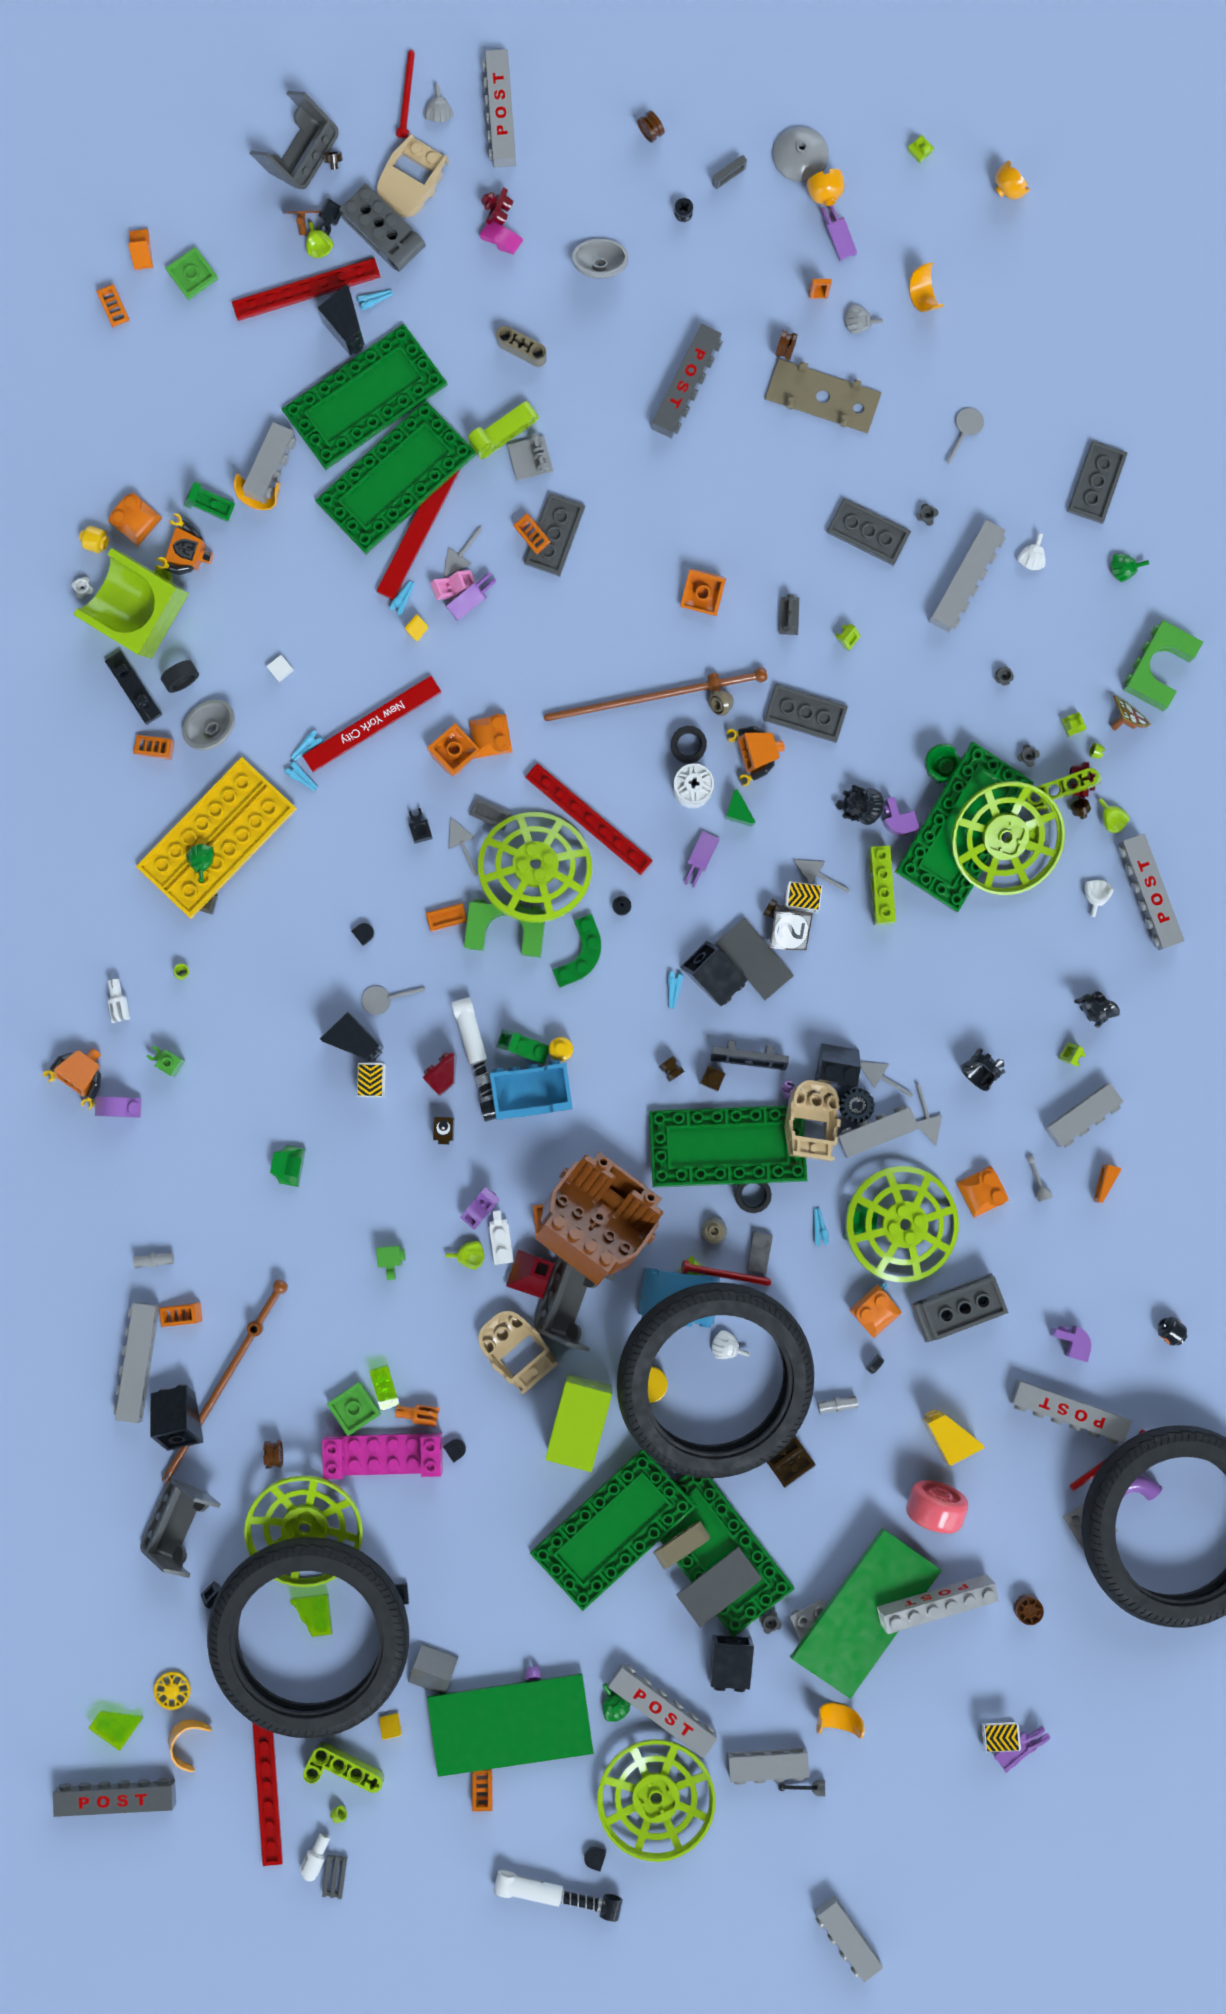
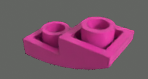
M492 222L490 225L486 224L479 234L481 240L496 244L498 250L513 255L523 242L519 235L495 222Z

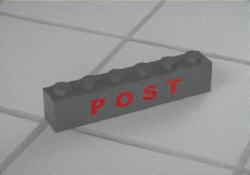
M701 323L652 421V430L671 439L674 433L678 434L682 426L680 421L682 417L686 418L690 410L688 405L691 400H695L698 394L696 389L699 384H703L707 375L705 371L707 367L711 368L715 360L713 355L715 351L719 352L723 341H721L722 333Z
M161 1778L154 1782H150L149 1779H142L136 1783L123 1780L119 1781L118 1784H110L109 1781H103L98 1783V1785L84 1782L80 1783L79 1786H71V1784L66 1783L59 1785L53 1792V1817L170 1811L176 1805L175 1780L169 1781V1778Z

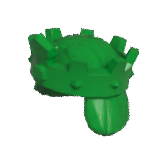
M945 743L935 745L927 752L925 757L927 774L936 780V783L948 782L960 761L956 748Z

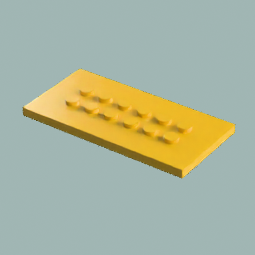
M241 757L136 867L181 911L192 919L297 808ZM198 844L211 846L214 849L213 863L203 872V882H199L198 872H195L186 860L188 850Z

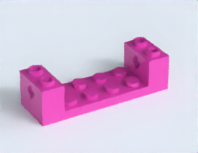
M443 1433L326 1436L322 1439L323 1479H343L348 1475L421 1474V1477H441L443 1473Z

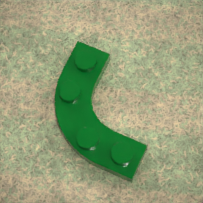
M592 914L574 920L581 938L582 949L577 959L552 970L559 988L586 977L595 968L599 960L601 937Z

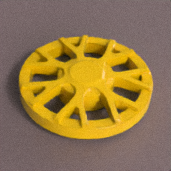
M175 1671L163 1674L154 1686L156 1702L168 1710L181 1708L188 1701L191 1694L189 1680L183 1674ZM166 1676L170 1679V1683L167 1685L163 1679ZM175 1676L181 1678L179 1684L174 1682ZM186 1684L187 1690L181 1691L180 1686ZM158 1685L165 1687L164 1692L157 1691ZM179 1694L185 1697L183 1702L177 1699ZM162 1695H165L167 1697V1699L164 1702H162L159 1698ZM170 1699H174L175 1706H169Z

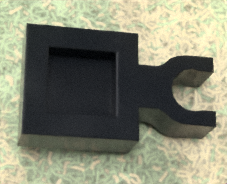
M329 198L325 199L318 215L323 220L318 224L316 230H322L324 226L326 228L325 233L328 236L330 235L331 224L336 226L342 214L339 210L341 207L339 204Z
M418 808L419 815L416 817L409 811L410 818L414 822L409 824L414 844L433 839L428 820H422L421 808Z

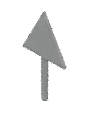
M478 527L459 554L448 548L443 578L471 565L462 555L480 533L482 527Z
M451 818L449 849L460 844L473 875L477 876L475 867L464 842L475 837Z
M793 860L809 884H812L816 876L841 890L847 893L850 892L846 887L819 873L825 862Z
M860 1062L861 1069L873 1088L882 1079L906 1095L913 1096L912 1093L883 1076L889 1066L888 1064Z
M918 1083L916 1086L926 1119L918 1121L917 1125L936 1146L942 1115L929 1117L922 1089Z

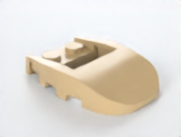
M411 134L389 158L378 181L377 194L400 217L414 216L424 207L429 197L432 198L435 188L443 176L442 169L445 164L448 165L449 163L448 156L440 154L414 138ZM402 155L432 173L424 185L394 167Z
M807 1080L797 1085L792 1091L784 1126L788 1156L824 1160L826 1162L834 1161L835 1157L831 1155L833 1146H837L838 1137L836 1136L841 1119H838L837 1111L840 1108L838 1094L830 1084ZM794 1118L825 1122V1140L795 1136V1131H793Z
M503 1311L496 1314L479 1332L478 1341L480 1348L491 1362V1366L505 1380L521 1390L520 1393L522 1395L558 1365L536 1329L515 1312ZM530 1335L543 1351L513 1376L501 1359Z

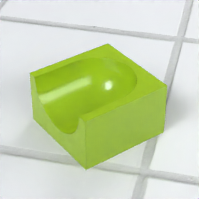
M111 548L107 554L110 557V567L103 585L94 598L84 607L77 608L73 615L135 654L152 659L190 593L127 554Z
M567 1373L545 1460L592 1473L612 1397V1385Z

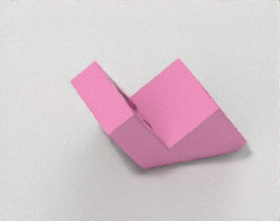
M471 570L457 571L449 578L434 579L430 584L436 600H443L458 596L475 580Z

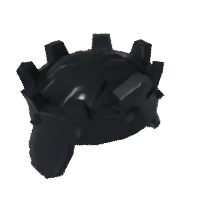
M852 785L851 790H844L842 793L845 795L844 801L838 800L835 804L838 810L843 809L844 814L842 817L844 819L848 818L851 821H860L864 825H871L880 817L884 807V800L881 793L874 788L865 789Z
M1095 991L1091 995L1087 993L1083 997L1074 1000L1076 1004L1082 1003L1079 1008L1081 1011H1084L1090 1022H1096L1094 1024L1096 1028H1100L1108 1018L1120 1015L1118 1005L1113 1001L1107 1000L1099 991Z
M979 1048L969 1061L961 1065L960 1069L965 1077L976 1087L983 1091H989L993 1082L1006 1073L1004 1069L999 1070L1001 1067H1004V1060L997 1059L995 1062L989 1053L983 1055V1050Z

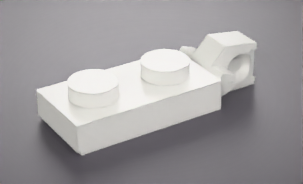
M501 1210L493 1211L494 1221L489 1222L494 1265L512 1263L514 1259L509 1224H507V1219L502 1220Z

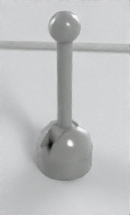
M1029 1156L1027 1161L1031 1163L1039 1185V1189L1036 1192L1038 1202L1053 1198L1050 1189L1042 1185L1034 1163V1156Z

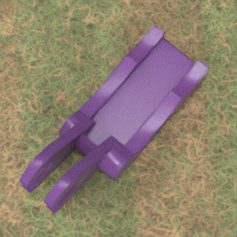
M833 205L828 206L829 214L834 220L831 222L825 207L820 209L839 261L856 255L857 251L845 218H838Z
M490 572L485 574L477 583H472L445 606L457 621L487 598L484 592L496 582V579H492L482 589L479 586L491 576Z
M702 831L687 863L692 865L684 884L687 885L696 867L699 869V872L692 885L693 888L695 887L702 870L705 871L720 840L719 838Z
M1042 1726L1029 1735L1023 1731L1020 1733V1751L997 1752L994 1758L1007 1773L1024 1757L1034 1752L1037 1747L1045 1744L1051 1737L1048 1733L1042 1735L1045 1732Z

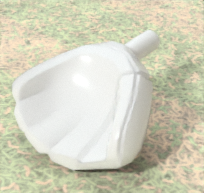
M1038 533L1035 545H1028L1018 555L1017 561L1027 569L1040 570L1045 567V552L1043 547L1040 546L1043 537L1041 533Z
M1087 881L1084 885L1085 896L1093 904L1092 917L1096 916L1098 906H1103L1114 892V889L1106 881Z
M721 1330L713 1340L712 1352L717 1359H729L736 1357L737 1354L747 1357L750 1355V1352L739 1349L738 1340L727 1330Z

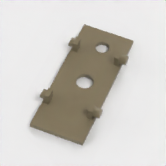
M778 359L765 400L786 406L790 410L795 409L837 423L841 427H849L868 434L881 392L860 386L862 381L854 379V382L851 383L807 368L808 363L802 361L800 365ZM826 391L830 396L829 401L820 403L816 398L817 393ZM861 404L864 411L862 413L854 412V405Z

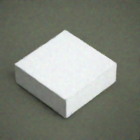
M282 655L266 666L279 682L294 671Z

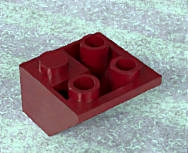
M453 1052L450 1054L444 1053L438 1059L440 1062L436 1066H429L424 1071L425 1075L422 1077L439 1096L455 1084L457 1056Z
M518 1249L506 1287L542 1299L555 1262Z

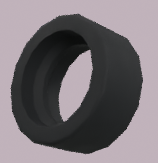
M185 660L168 668L161 675L160 679L167 691L174 693L185 689L195 682L199 677V672L191 660Z
M684 726L674 732L671 739V751L678 761L683 763L697 762L706 751L707 740L705 734L699 728ZM693 734L699 739L700 748L695 754L689 756L679 751L677 744L682 735Z
M767 1183L758 1184L764 1191V1199L757 1206L745 1204L742 1199V1190L748 1184H738L735 1188L734 1197L740 1209L748 1213H758L768 1207L771 1202L772 1193Z

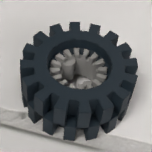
M853 1088L846 1091L839 1101L841 1115L847 1121L853 1123L866 1121L874 1113V1098L865 1089ZM854 1100L862 1103V1108L859 1111L852 1109V1102Z

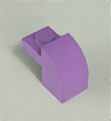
M895 797L886 799L883 809L885 815L889 816V818L883 821L884 827L890 833L898 836L918 832L920 828L915 811L900 815Z
M96 1097L95 1116L140 1118L141 1098Z
M485 1187L460 1218L475 1230L500 1199L493 1191Z
M1058 1326V1329L1052 1328L1051 1336L1068 1340L1065 1356L1088 1362L1091 1352V1340L1083 1329L1072 1326L1070 1333V1329L1063 1326Z

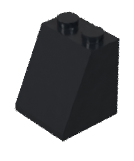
M346 284L318 306L317 309L322 323L351 356L354 353H359L365 344L349 286Z
M708 941L680 967L721 1007L727 1004L737 991H740L748 981L745 975L724 952Z
M349 1012L320 1038L324 1043L369 1061L371 1059L376 1060L383 1053L381 1050L384 1048Z
M821 1043L815 1081L850 1088L857 1087L861 1070L859 1050Z
M178 1385L175 1388L160 1389L158 1392L151 1393L150 1437L167 1451L203 1443L196 1395L187 1385Z
M712 1635L710 1686L714 1687V1690L725 1691L726 1688L734 1689L736 1692H745V1689L750 1690L754 1644L751 1637Z

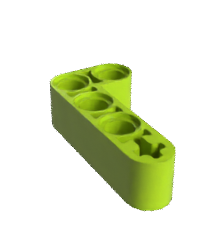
M525 401L485 430L481 427L473 430L468 436L469 444L480 459H485L532 426L539 419V415L531 404Z
M1088 768L1037 786V788L1041 789L1055 801L1099 785L1102 777L1096 769ZM1090 773L1096 775V777L1093 778V782L1090 780L1082 781V779L1080 778V776H1082L1083 779L1089 778ZM1072 779L1078 781V785L1074 789H1070L1068 785ZM1057 785L1059 793L1053 796L1050 793V789L1052 786ZM1029 792L1027 796L1028 803L1035 807L1038 812L1041 810H1045L1047 813L1051 812L1050 807L1042 798L1034 802L1032 800L1034 792Z
M325 1742L319 1743L315 1747L303 1772V1778L309 1784L318 1782L325 1769L371 1793L380 1791L384 1782V1774L380 1770ZM322 1750L326 1752L327 1757L321 1758L318 1756L317 1751ZM335 1760H342L344 1762V1766H337L335 1764ZM313 1768L317 1770L318 1775H311L308 1769ZM355 1768L360 1769L362 1774L356 1776L352 1770ZM374 1778L377 1779V1782L375 1784L372 1783V1780Z

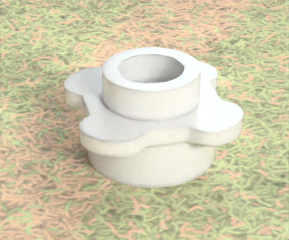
M83 577L72 583V588L76 591L77 598L82 599L87 594H93L94 589L89 584V578Z

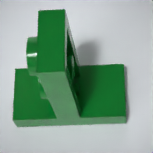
M194 482L189 490L184 507L189 509L192 507L228 522L235 503L200 488L201 484Z
M503 1029L496 1048L541 1064L545 1063L549 1052L548 1045Z

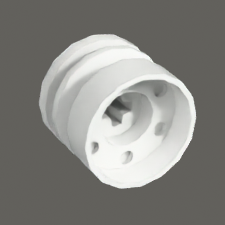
M700 764L683 766L677 772L673 783V794L676 800L687 808H699L709 801L714 788V779L711 772ZM696 781L697 786H695V788H691V784L688 783Z

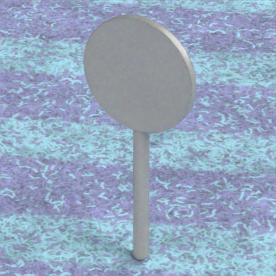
M966 408L958 413L956 426L962 434L947 460L948 464L951 462L964 436L975 435L982 430L984 418L978 410Z
M373 986L364 992L362 1005L368 1013L379 1015L389 1008L390 999L425 991V987L389 995L384 988Z

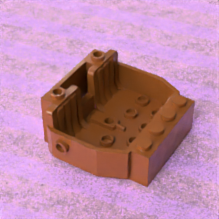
M601 1152L594 1159L589 1155H584L580 1161L573 1163L570 1169L565 1168L559 1176L561 1181L544 1202L541 1219L543 1228L535 1237L537 1241L597 1286L607 1274L611 1276L629 1267L646 1243L651 1244L656 1237L654 1232L659 1226V1219L663 1215V1211L657 1207L662 1198Z

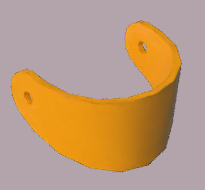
M932 262L916 268L909 282L911 301L920 312L944 307V304L937 303L931 283Z
M236 474L234 491L244 504L257 510H269L276 505L281 487L280 482H277L276 486L273 487L274 493L272 498H268L266 504L244 495L242 488L246 480L240 474Z
M836 1702L825 1703L819 1708L816 1723V1732L818 1734H821L824 1727L842 1729L855 1734L860 1739L863 1738L864 1723L855 1710Z
M193 1719L183 1720L176 1724L170 1731L168 1738L172 1761L177 1767L188 1772H194L195 1768L176 1757L172 1751L174 1742L180 1734L189 1729L212 1731L210 1725Z

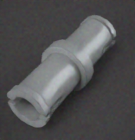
M152 1252L151 1255L134 1256V1267L152 1266V1268H157L158 1265L174 1264V1253L156 1254Z
M856 1396L840 1399L839 1397H834L833 1400L817 1401L819 1414L833 1411L839 1413L841 1410L858 1408V1401Z

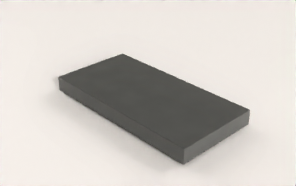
M1091 441L1067 510L1068 513L1100 524L1104 523L1127 452Z
M550 493L538 525L551 543L538 554L530 547L524 564L560 577L585 510V505ZM539 533L534 536L532 542L540 535ZM542 538L535 546L538 547L545 540Z
M843 498L826 533L894 566L911 531Z
M775 684L764 721L837 743L848 706Z
M745 918L715 942L745 975L748 982L764 1001L794 976Z
M737 1546L677 1593L676 1596L698 1626L702 1627L762 1580V1578Z

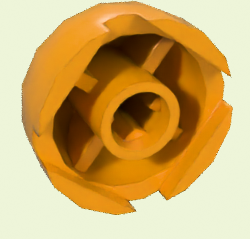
M1007 160L995 175V182L997 184L995 190L1001 198L1005 195L1008 199L1016 200L1023 197L1031 189L1027 187L1028 184L1016 168L1013 169L1010 166L1012 163Z
M829 169L830 173L826 174L821 171L808 179L807 189L814 202L831 206L842 196L845 184L842 171L839 169Z

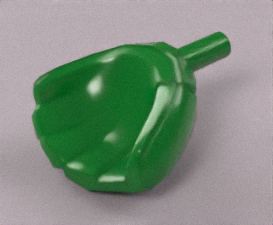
M1114 554L1111 562L1112 573L1119 582H1124L1138 572V567L1149 565V560L1136 563V560L1129 555Z
M198 844L188 850L186 860L191 868L198 872L199 882H203V872L213 863L214 849L211 846Z
M604 1683L602 1687L607 1693L602 1703L604 1718L608 1722L620 1721L629 1713L631 1704L614 1691H611L608 1685Z

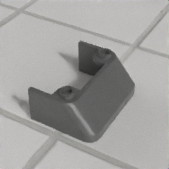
M287 91V96L298 106L294 113V122L300 128L296 138L283 159L278 155H270L268 152L251 150L249 154L271 175L294 188L305 189L324 161L323 154L330 151L338 138L339 132L335 123L305 92Z
M561 1258L557 1259L554 1264L534 1321V1328L537 1332L566 1346L589 1352V1347L579 1343L581 1328L575 1324V1320L587 1287L595 1288L597 1285ZM608 1274L605 1277V1279H609L612 1281H614L615 1278Z
M168 1480L141 1540V1552L162 1572L189 1578L191 1574L182 1567L187 1559L186 1550L182 1546L196 1511L204 1512L209 1506L219 1508L221 1504L207 1492L179 1480Z

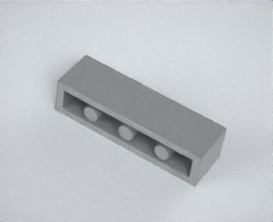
M272 422L242 489L246 497L266 504L268 498H272L274 493L273 487L281 478V469L283 465H287L289 460L288 454L296 445L297 439L293 430Z
M1107 1083L1044 1129L1057 1147L1064 1146L1066 1148L1074 1142L1073 1138L1077 1135L1081 1137L1089 1132L1090 1129L1088 1127L1094 1123L1098 1125L1105 1120L1104 1116L1109 1112L1113 1114L1121 1108L1120 1104L1124 1101L1111 1083Z
M903 1105L893 1109V1114L887 1116V1113L876 1116V1121L870 1123L869 1120L858 1123L859 1127L852 1130L849 1127L841 1130V1135L837 1137L845 1158L919 1129L911 1108H905Z
M806 1748L728 1753L730 1782H734L737 1785L745 1784L746 1781H754V1783H764L765 1780L783 1782L785 1779L792 1778L794 1781H802L809 1777Z
M835 1895L815 1909L817 1923L822 1929L825 1927L829 1932L827 1936L831 1943L839 1946L841 1957L845 1962L849 1961L852 1967L850 1968L856 1978L861 1977L863 1982H866L883 1969L881 1960Z

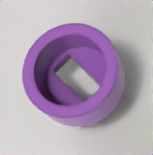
M533 1665V1669L531 1666L527 1667L525 1671L526 1681L541 1679V1672L538 1666Z

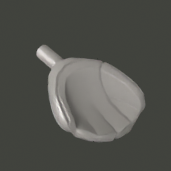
M435 85L436 98H433L428 103L425 110V119L434 122H445L453 117V111L447 100L441 97L440 85Z
M851 305L846 313L845 321L850 333L856 334L869 329L872 324L883 323V318L872 319L865 308L859 305Z

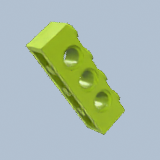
M890 845L870 847L868 853L874 925L894 924L896 922Z

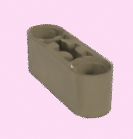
M508 326L498 328L496 337L497 344L501 349L536 367H541L546 363L547 354L544 345ZM504 335L510 337L508 340L501 339V337ZM537 352L543 354L540 358L533 356Z
M697 1521L658 1547L653 1553L665 1570L703 1545L711 1537L701 1521Z

